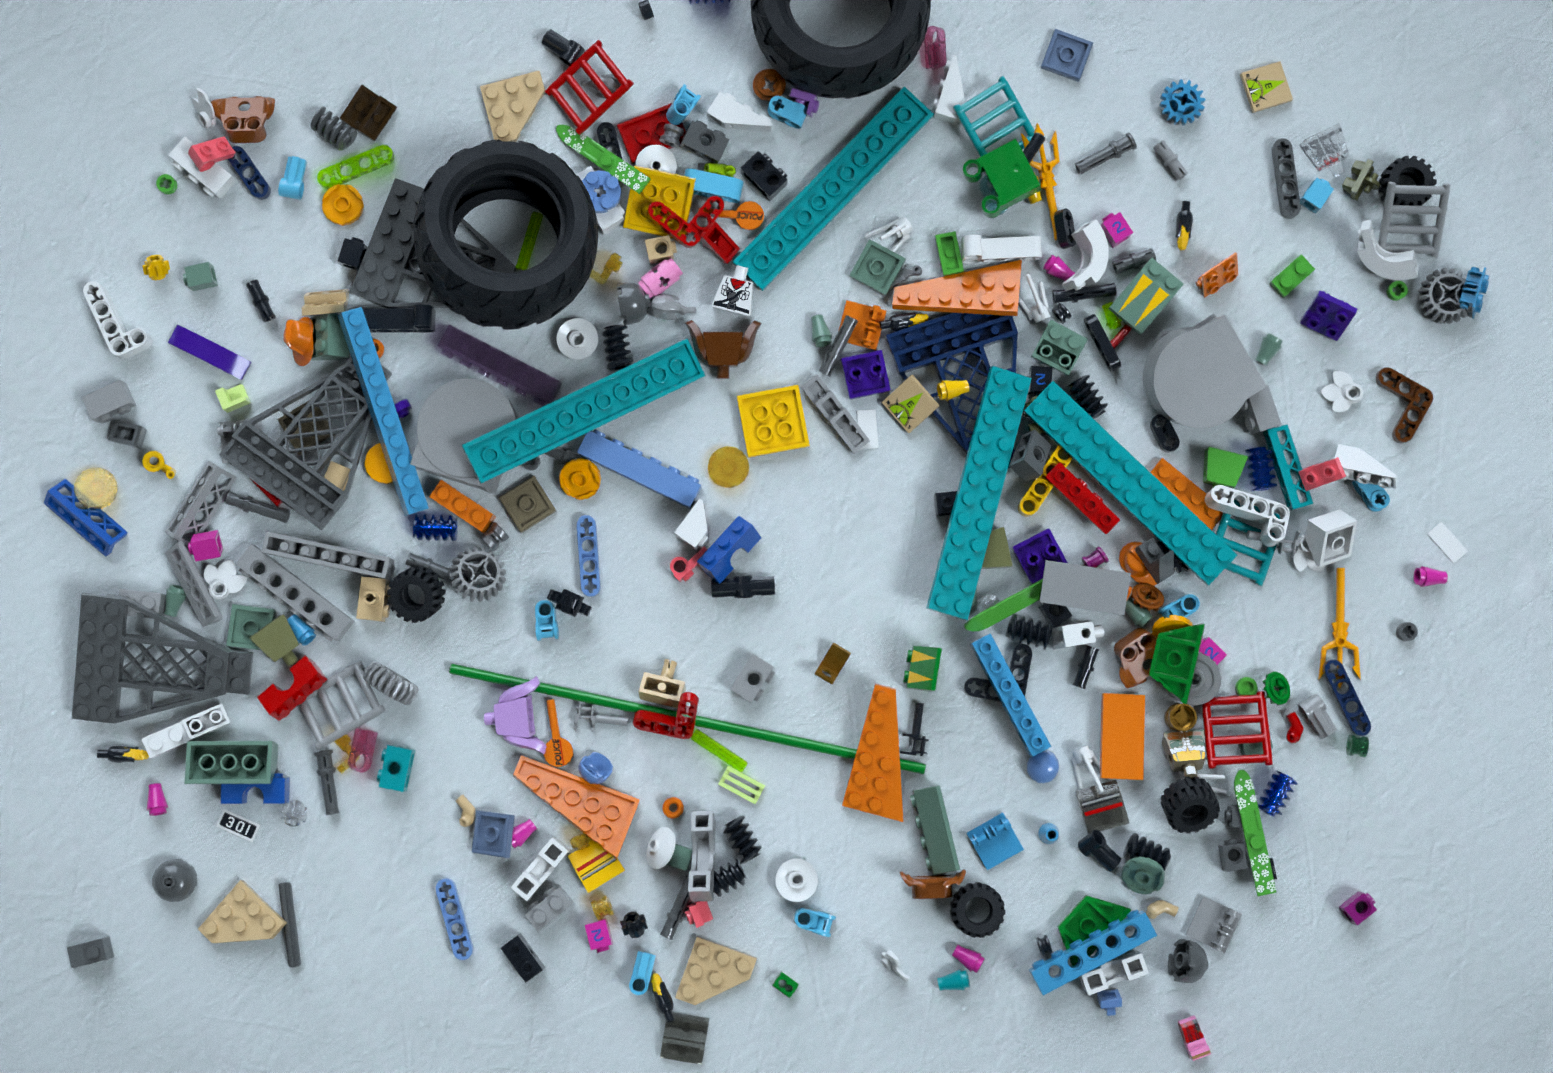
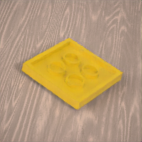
M635 165L634 168L648 176L651 180L641 194L630 188L623 227L660 236L669 235L647 216L648 207L656 201L666 205L688 223L696 178ZM657 207V209L652 208L654 210L653 215L656 216L659 214L660 216H662L663 219L661 220V222L664 223L665 219L669 215L666 213L664 217L660 214L661 209L659 207ZM671 219L668 221V227L671 230L679 228L676 220ZM682 227L681 231L677 235L680 236L682 233L686 235L683 232L686 228Z
M798 385L737 396L748 458L810 447Z

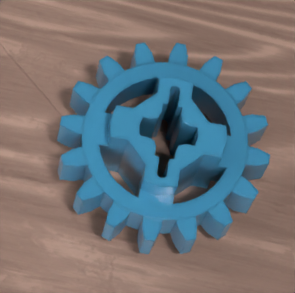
M1180 79L1178 85L1173 81L1170 87L1166 86L1164 89L1165 93H1162L1160 99L1164 101L1159 104V107L1165 108L1162 111V115H1169L1167 121L1173 118L1175 125L1178 121H1181L1182 126H1185L1187 120L1193 123L1194 117L1197 119L1200 117V112L1205 108L1201 105L1205 102V98H1200L1203 90L1197 91V84L1192 87L1190 86V80L1184 84L1183 80ZM1182 90V92L1178 94L1174 93L1175 91ZM1180 100H1184L1185 105H1181ZM1186 111L1191 112L1187 115H1183V113Z

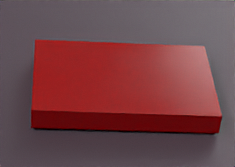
M672 103L617 125L632 164L636 163L638 154L650 145H661L668 149L674 148L661 143L659 140L660 136L664 134V125L671 124L666 118V113ZM681 123V124H679V125H675V126L680 127L681 129L684 130V133H683V136H684L686 130H685V128H684L683 123Z

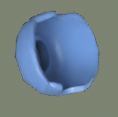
M1045 750L1028 759L1027 773L1032 780L1044 784L1056 777L1059 771V760L1054 753Z
M593 752L588 757L584 756L578 765L582 778L590 784L605 782L613 770L610 760L597 752Z

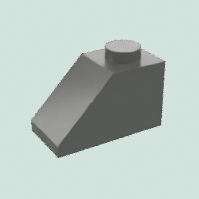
M110 936L67 947L71 968L114 957Z

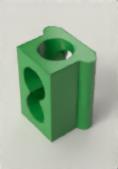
M783 972L779 974L772 984L774 988L788 998H791L799 985ZM785 980L787 985L793 987L792 990L788 991L785 986L781 987L779 981Z

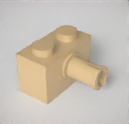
M361 576L357 619L385 622V619L390 614V605H387V599L390 597L387 595V590L390 589V580Z
M665 659L660 676L644 672L638 691L639 698L678 709L681 694L686 691V685L684 681L673 679L677 663L671 660L670 664V660Z

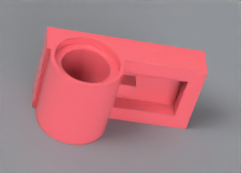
M225 136L192 145L188 150L189 157L200 172L210 169L216 162L233 158L236 153Z
M1338 457L1317 463L1298 472L1306 491L1346 477Z
M705 546L689 561L684 557H675L671 561L670 569L679 582L682 580L686 582L695 574L693 570L699 565L697 563L698 559L707 551ZM682 561L686 564L685 570L680 573L676 572L674 565Z
M697 901L687 905L688 911H685V915L690 925L694 924L698 928L705 925L704 923L713 920L707 901Z

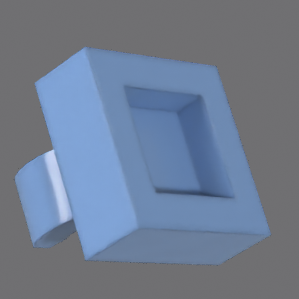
M1118 989L1097 992L1100 1008L1105 1009L1107 1016L1116 1015L1115 1007H1122V998Z

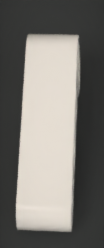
M975 234L963 236L960 242L961 259L964 264L1042 259L1041 237L1039 236L981 239V235Z
M94 281L88 282L84 286V296L111 353L121 359H127L151 347L153 342L152 336L143 329L135 328L126 332L105 287ZM108 307V312L101 316L102 308ZM113 325H116V331L113 334H110V328ZM143 334V342L137 344L138 336ZM124 343V351L118 353L119 345Z
M1223 485L1215 486L1205 496V503L1211 509L1263 524L1260 539L1268 547L1275 546L1286 535L1290 511L1282 503ZM1234 500L1240 503V507L1235 505ZM1254 506L1260 509V513L1255 511ZM1274 512L1279 514L1280 519L1275 517ZM1270 531L1276 535V539L1270 535Z

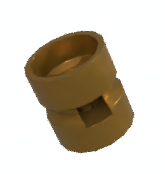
M1174 704L1168 707L1164 719L1170 729L1174 731H1187L1196 724L1197 714L1194 708L1188 704Z

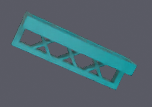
M1288 424L1267 429L1263 432L1289 511L1314 504L1310 491L1305 490L1298 473L1302 470ZM1284 430L1286 440L1282 445L1277 432ZM1284 450L1292 455L1293 459L1290 465L1287 464ZM1290 470L1298 473L1299 480L1296 485L1293 483ZM1297 490L1304 493L1306 502L1300 503Z

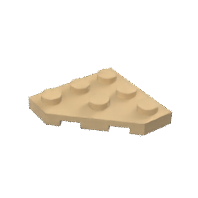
M540 71L480 86L494 140L499 139L508 142H516L522 129L534 113L536 105L545 94Z
M240 880L198 930L211 943L215 944L274 939L287 922L245 881Z
M697 936L675 998L697 1005L750 979L757 958Z

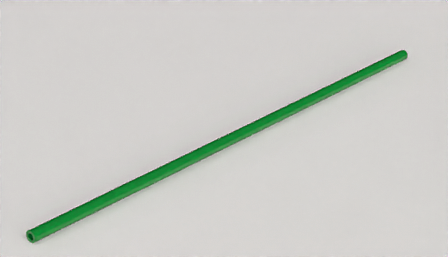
M451 664L449 674L510 687L530 681L457 664ZM542 682L533 691L632 713L646 710L674 717L677 715V711ZM696 716L695 726L853 760L857 749ZM900 759V770L924 775L926 764Z

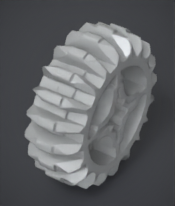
M1443 268L1441 271L1435 270L1433 275H1427V280L1421 282L1423 288H1420L1418 292L1422 296L1418 297V300L1424 303L1420 305V308L1426 307L1427 311L1424 315L1427 316L1431 313L1432 321L1438 318L1440 324L1444 321L1447 324H1451L1453 320L1459 322L1461 317L1465 318L1468 315L1467 312L1472 311L1470 306L1468 309L1460 308L1457 296L1458 291L1462 294L1463 288H1469L1464 285L1467 276L1462 278L1463 271L1455 274V268L1450 269L1449 272L1447 268ZM1440 281L1451 282L1454 284V286L1449 287L1445 283L1442 284ZM1433 289H1434L1433 292L1436 294V300H1435V302H1434L1433 296H1432V290H1433ZM1452 291L1448 299L1441 301L1446 293ZM1441 305H1445L1449 309L1452 308L1454 311H1445L1439 307Z
M476 546L473 547L472 552L468 548L464 550V553L459 552L457 558L452 560L453 565L449 568V571L452 572L449 574V579L453 580L451 587L458 586L455 591L456 594L463 592V599L470 596L471 602L477 598L479 603L483 601V597L487 601L491 599V595L496 597L498 591H501L503 588L502 584L506 581L504 577L506 570L501 569L504 566V562H497L500 558L499 555L493 557L492 550L486 553L485 547L478 551ZM471 561H479L480 563L473 564ZM486 566H488L491 569L493 577H491L492 574H490L486 570ZM480 569H482L481 572H480V575L477 576L475 580H473L474 577H475V574H476ZM461 571L468 577L469 583L464 580ZM476 585H483V586H486V585H487V587H484V588H477V587H475V586H476Z
M371 662L362 676L364 681L404 705H410L415 700L416 694L419 691L414 683L378 662Z

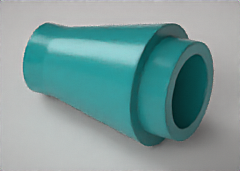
M959 969L946 976L937 978L940 991L965 990V988L970 987L967 970L962 971Z

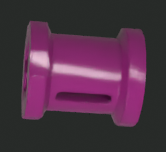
M1099 546L1090 555L1081 558L1085 566L1095 568L1104 562H1109L1107 555Z

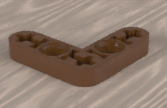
M1389 367L1383 368L1376 374L1377 384L1408 402L1392 431L1394 441L1400 444L1406 443L1413 438L1433 402V394L1426 387ZM1388 373L1389 379L1394 381L1398 378L1399 380L1395 384L1390 380L1384 382V377L1382 375ZM1401 382L1409 385L1408 393L1400 391L1399 385ZM1424 393L1427 401L1422 402L1419 407L1413 406V404L1417 405L1421 399L1418 395ZM1410 410L1417 412L1418 419L1416 421L1408 419L1407 414ZM1406 425H1409L1410 427L1405 431L1407 437L1400 438L1401 434L1398 431L1403 430Z

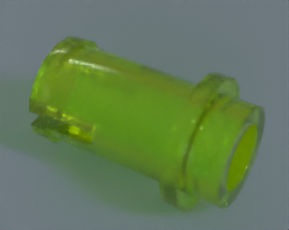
M1114 302L1101 306L1107 321L1106 326L1110 330L1122 326V320L1109 310V307Z

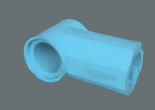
M295 156L288 157L284 178H281L279 183V196L301 200L304 192L303 178L307 164L305 159Z
M638 951L629 983L630 991L633 994L642 995L648 990L656 955ZM636 979L644 981V990L638 991L634 988L633 984Z

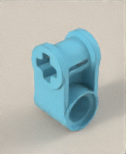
M683 84L666 113L667 120L673 125L681 124L695 107L701 95L694 94L687 89V85Z
M774 96L769 101L767 111L771 118L786 123L793 128L801 129L808 107L782 96ZM777 104L780 105L778 111L774 110Z
M1352 481L1353 487L1369 510L1378 512L1389 505L1390 497L1384 488L1379 485L1362 484L1358 481ZM1380 498L1381 502L1376 504L1375 500Z
M1188 594L1167 604L1157 612L1162 614L1164 619L1169 618L1170 614L1186 618L1198 610L1200 602L1195 595ZM1186 598H1190L1194 603L1191 610L1184 607V600Z
M548 600L539 601L535 606L537 641H541L542 638L554 637L559 639L555 605ZM545 603L551 608V612L546 616L540 612V607ZM548 629H551V630H552V631H548V632H543V630H548Z
M808 908L796 910L794 921L798 927L822 936L831 937L830 929L836 916ZM801 913H807L810 916L809 921L805 924L798 922V917Z

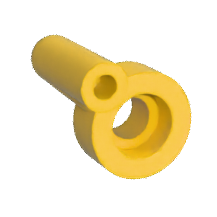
M149 451L144 455L142 463L146 470L150 472L161 470L169 479L176 475V470L165 464L164 456L159 451ZM156 457L158 463L154 465L150 462V459Z

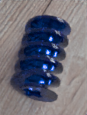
M1266 447L1245 450L1246 453L1252 454L1247 458V461L1253 462L1247 466L1249 470H1253V472L1248 474L1249 478L1255 479L1250 482V486L1256 487L1251 492L1269 490L1277 486V483L1270 482V480L1276 478V475L1269 474L1270 471L1275 469V467L1268 466L1270 462L1274 461L1272 458L1267 457V455L1273 453L1272 450H1268Z
M415 514L413 520L414 539L417 536L418 540H422L425 535L428 541L432 539V536L435 541H439L441 536L443 541H447L449 536L452 541L457 540V518L453 521L452 515H449L446 521L443 514H441L439 520H436L435 514H432L431 519L428 520L427 515L424 514L422 520H420L418 514Z
M1277 770L1275 771L1279 775H1271L1275 782L1267 783L1271 790H1263L1267 797L1259 798L1263 805L1258 804L1260 811L1276 818L1275 815L1283 814L1278 809L1279 807L1286 808L1283 799H1291L1286 793H1294L1290 785H1298V782L1292 777Z

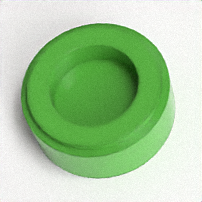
M1250 677L1240 678L1235 684V691L1238 696L1255 695L1257 693V683Z

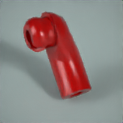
M1294 711L1286 715L1290 723L1286 739L1292 744L1300 740L1304 730L1301 721Z

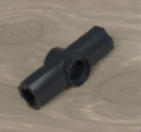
M736 576L731 579L725 578L720 584L711 579L712 598H752L758 595H775L774 576Z

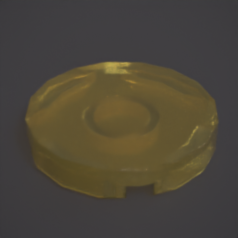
M726 446L719 448L711 455L708 462V472L715 484L723 488H733L742 484L747 478L749 462L741 450L736 447Z
M90 468L83 471L77 477L74 483V492L78 501L85 507L102 509L109 506L115 500L118 484L114 475L108 470Z

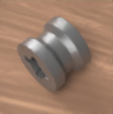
M665 124L663 128L664 134L659 139L660 142L678 148L680 145L679 139L683 136L684 130L672 124Z

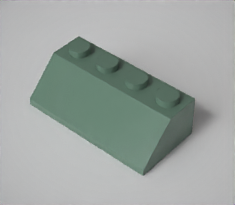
M187 741L184 784H271L277 767L278 744L273 741Z
M936 784L912 790L913 795H910L912 808L916 807L918 816H915L918 829H922L923 837H920L922 849H926L928 857L925 858L927 870H932L933 874L960 870L940 785Z

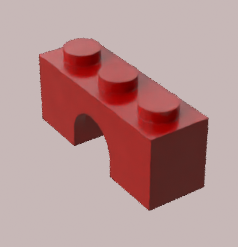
M306 655L289 669L294 676V682L289 689L283 691L275 684H272L257 697L268 714L278 721L287 717L296 706L302 704L310 694L318 690L328 680L317 664Z

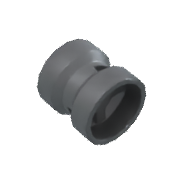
M496 522L491 526V530L484 532L480 536L493 551L499 547L502 541H506L509 538L508 534Z

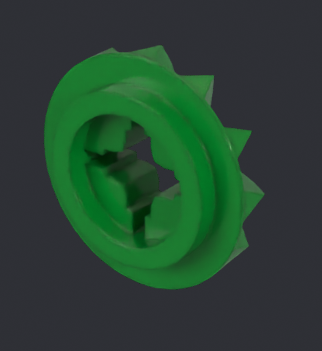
M1279 672L1267 674L1266 679L1262 681L1265 685L1262 690L1267 693L1266 698H1270L1271 704H1277V706L1285 704L1290 698V686L1287 679Z

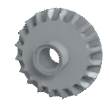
M1199 652L1194 672L1199 676V680L1192 681L1188 705H1201L1209 702L1216 696L1221 686L1222 677L1216 662L1210 656ZM1170 692L1177 700L1180 701V699L1177 696Z

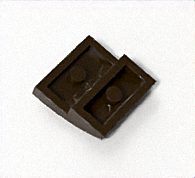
M361 85L339 120L344 121L345 124L369 139L376 141L397 109V106L381 95L378 96L364 85Z

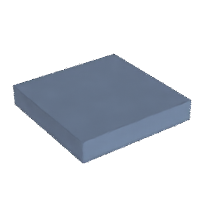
M1055 29L1041 69L1079 82L1094 42Z
M476 810L472 853L510 858L515 815Z

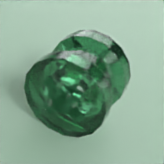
M1349 735L1346 743L1347 755L1353 756L1357 754L1360 757H1366L1369 749L1368 737L1362 736L1357 738L1355 735Z

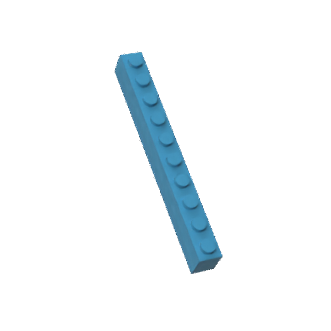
M359 307L342 312L338 315V319L404 516L429 509L416 468L410 465L412 456L363 309Z

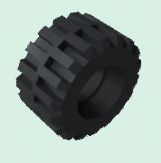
M1408 155L1396 159L1382 172L1381 178L1378 181L1381 185L1378 192L1383 194L1380 198L1382 201L1385 200L1388 182H1395L1396 185H1399V175L1410 176L1415 181L1416 186H1435L1437 179H1433L1436 174L1435 171L1431 172L1430 168L1432 166L1424 164L1426 160L1423 158L1417 160V156H1412L1409 159ZM1395 193L1393 205L1422 206L1432 197V194Z
M413 566L398 574L390 582V589L387 590V595L390 598L387 601L388 604H392L390 609L392 612H397L396 616L398 618L404 617L403 621L408 622L411 620L412 623H417L418 621H425L440 610L441 604L445 601V598L442 596L446 594V590L442 589L444 583L443 581L439 582L438 578L440 576L438 574H432V569L429 568L425 571L424 566L419 568ZM409 584L416 585L422 589L425 595L424 604L415 603L408 594Z
M1194 776L1193 779L1185 777L1183 780L1178 779L1176 783H1171L1169 788L1163 791L1164 795H1161V806L1172 829L1180 833L1186 832V834H1191V832L1196 833L1201 829H1206L1208 825L1214 823V819H1217L1219 816L1220 807L1209 782Z
M980 882L968 883L966 886L960 887L959 891L953 895L954 898L950 903V915L954 924L964 934L974 938H985L984 936L992 935L995 930L997 931L1000 928L999 925L1003 924V916L1005 915L1004 901L1001 895L989 885ZM975 897L985 899L990 906L988 917L978 923L970 921L965 914L967 903Z

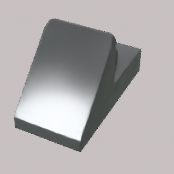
M114 421L108 441L142 449L147 429L135 424Z
M1153 537L1135 548L1136 553L1157 584L1174 574L1173 550L1164 555Z

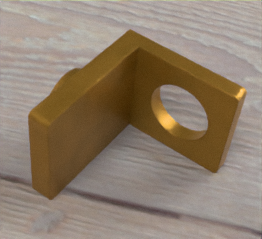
M833 643L814 674L833 685L851 653ZM822 671L827 672L831 677L824 675Z

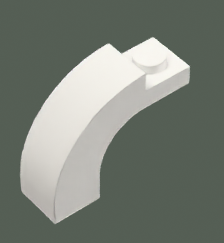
M1097 219L1085 223L1071 234L1080 248L1082 259L1078 271L1062 283L1065 291L1071 289L1077 291L1082 287L1095 284L1105 272L1108 263V243Z
M1371 220L1362 221L1361 230H1358L1360 241L1357 252L1363 264L1373 273L1387 279L1406 280L1417 278L1418 264L1414 250L1400 253L1384 250L1376 241Z

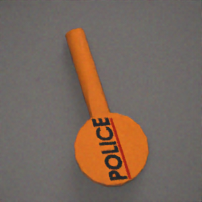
M748 201L740 204L736 211L723 210L718 217L736 219L741 228L755 230L763 223L764 211L758 203ZM709 209L707 213L710 215L714 209Z
M555 699L546 701L552 739L546 743L547 747L544 757L550 765L562 767L571 761L573 747L568 740L560 737Z

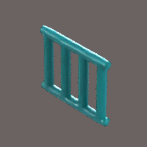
M1001 76L996 84L961 106L960 104L953 106L957 117L980 157L987 154V147L1021 126L1024 127L1028 135L1026 138L1029 142L1034 135L1035 130L1004 76ZM1000 90L1004 91L1008 101L970 123L965 112ZM1010 108H1013L1018 119L983 141L979 139L975 130ZM1021 140V141L1018 142V143H1019L1021 149L1023 150V149H1024V145H1023V141Z
M1234 500L1235 505L1240 507V503ZM1254 506L1255 511L1260 513V509ZM1223 512L1216 535L1232 550L1262 561L1258 573L1234 563H1230L1225 569L1256 581L1257 585L1263 586L1277 544L1272 547L1267 546L1266 552L1263 553L1224 538L1227 526L1245 533L1248 530L1261 532V529L1232 519L1230 514ZM1274 513L1275 517L1280 519L1279 514Z

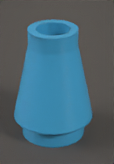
M294 614L287 619L298 643H301L302 646L308 645L315 639V630Z
M1045 823L1040 827L1038 836L1043 843L1053 844L1059 838V829L1052 823ZM1049 831H1053V832H1054V835H1052V838H1049V837H1048V832H1049Z

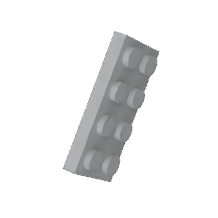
M1046 560L1039 602L1124 615L1131 573Z

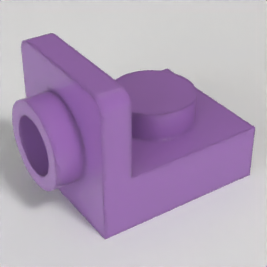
M792 88L791 99L805 106L809 104L806 114L812 118L813 113H817L820 101H817V96Z

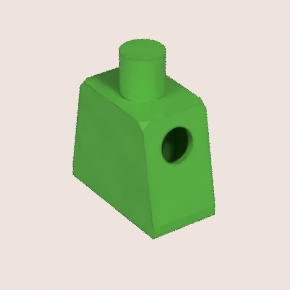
M1212 447L1206 448L1204 451L1203 483L1212 485V488L1217 485L1235 488L1248 456Z

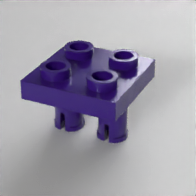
M1319 291L1302 316L1300 324L1338 341L1356 315L1358 308L1330 296L1329 293L1326 294L1325 291Z
M882 350L841 358L850 400L891 391Z
M1050 528L1011 547L1030 584L1043 579L1046 560L1068 563Z

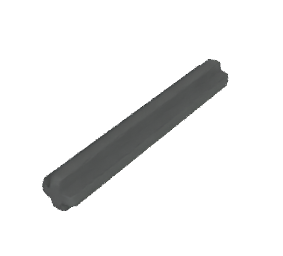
M290 882L279 884L282 918L287 922L284 926L288 966L298 967L301 965L292 886Z

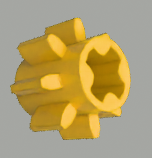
M161 255L147 257V261H144L145 265H142L144 275H149L151 280L164 279L166 274H168V270H170L169 261H164Z

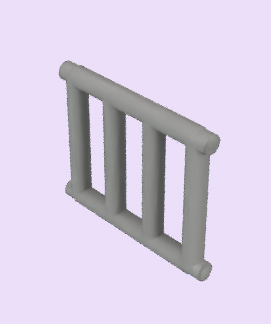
M1388 182L1378 240L1379 246L1393 253L1414 250L1415 254H1430L1432 257H1438L1450 184L1444 183L1443 186L1396 185L1395 182ZM1395 193L1440 195L1439 206L1393 205ZM1391 213L1437 215L1435 226L1390 225ZM1388 233L1434 234L1432 246L1387 244Z
M362 661L329 678L318 690L310 694L302 704H299L316 739L314 744L317 750L386 711L383 705L379 704L370 684L365 682L362 677L364 674L362 669L364 664ZM354 673L372 710L362 716L344 679ZM337 684L353 718V721L342 726L326 692L328 688ZM316 695H319L335 729L334 732L325 737L308 704V700Z

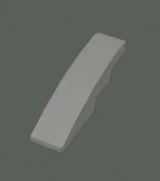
M815 374L800 386L853 454L870 442L847 409L842 406L818 374Z

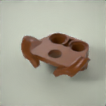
M255 96V98L229 97L211 101L215 116L222 121L230 142L259 143L264 141L267 136L264 123L266 120H269L274 112L275 98ZM242 104L250 105L247 111L239 110Z
M1144 628L1133 630L1114 645V653L1120 658L1122 664L1119 675L1126 688L1142 684L1150 676V669L1145 670L1143 662L1146 659H1153L1157 637ZM1147 636L1146 640L1141 643L1142 637ZM1129 647L1128 653L1123 655L1124 650Z
M965 869L953 876L911 877L909 874L900 872L903 881L909 887L912 886V899L953 897L952 884L960 885L966 874Z

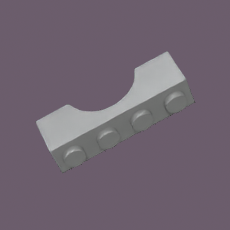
M692 811V866L689 871L688 893L691 901H713L716 820L713 811Z

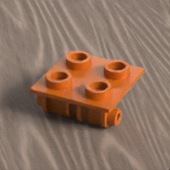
M1235 252L1202 274L1198 281L1195 282L1199 289L1203 288L1204 298L1216 293L1220 287L1236 279L1238 276L1237 253Z
M846 300L840 327L846 315L858 320L847 343L876 350L882 330L880 329L879 322L884 321L886 310H882L877 305L871 307Z

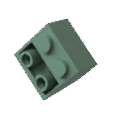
M329 313L311 317L310 319L313 322V355L311 361L349 358V349L338 315Z
M1050 320L1031 357L1069 376L1088 339Z

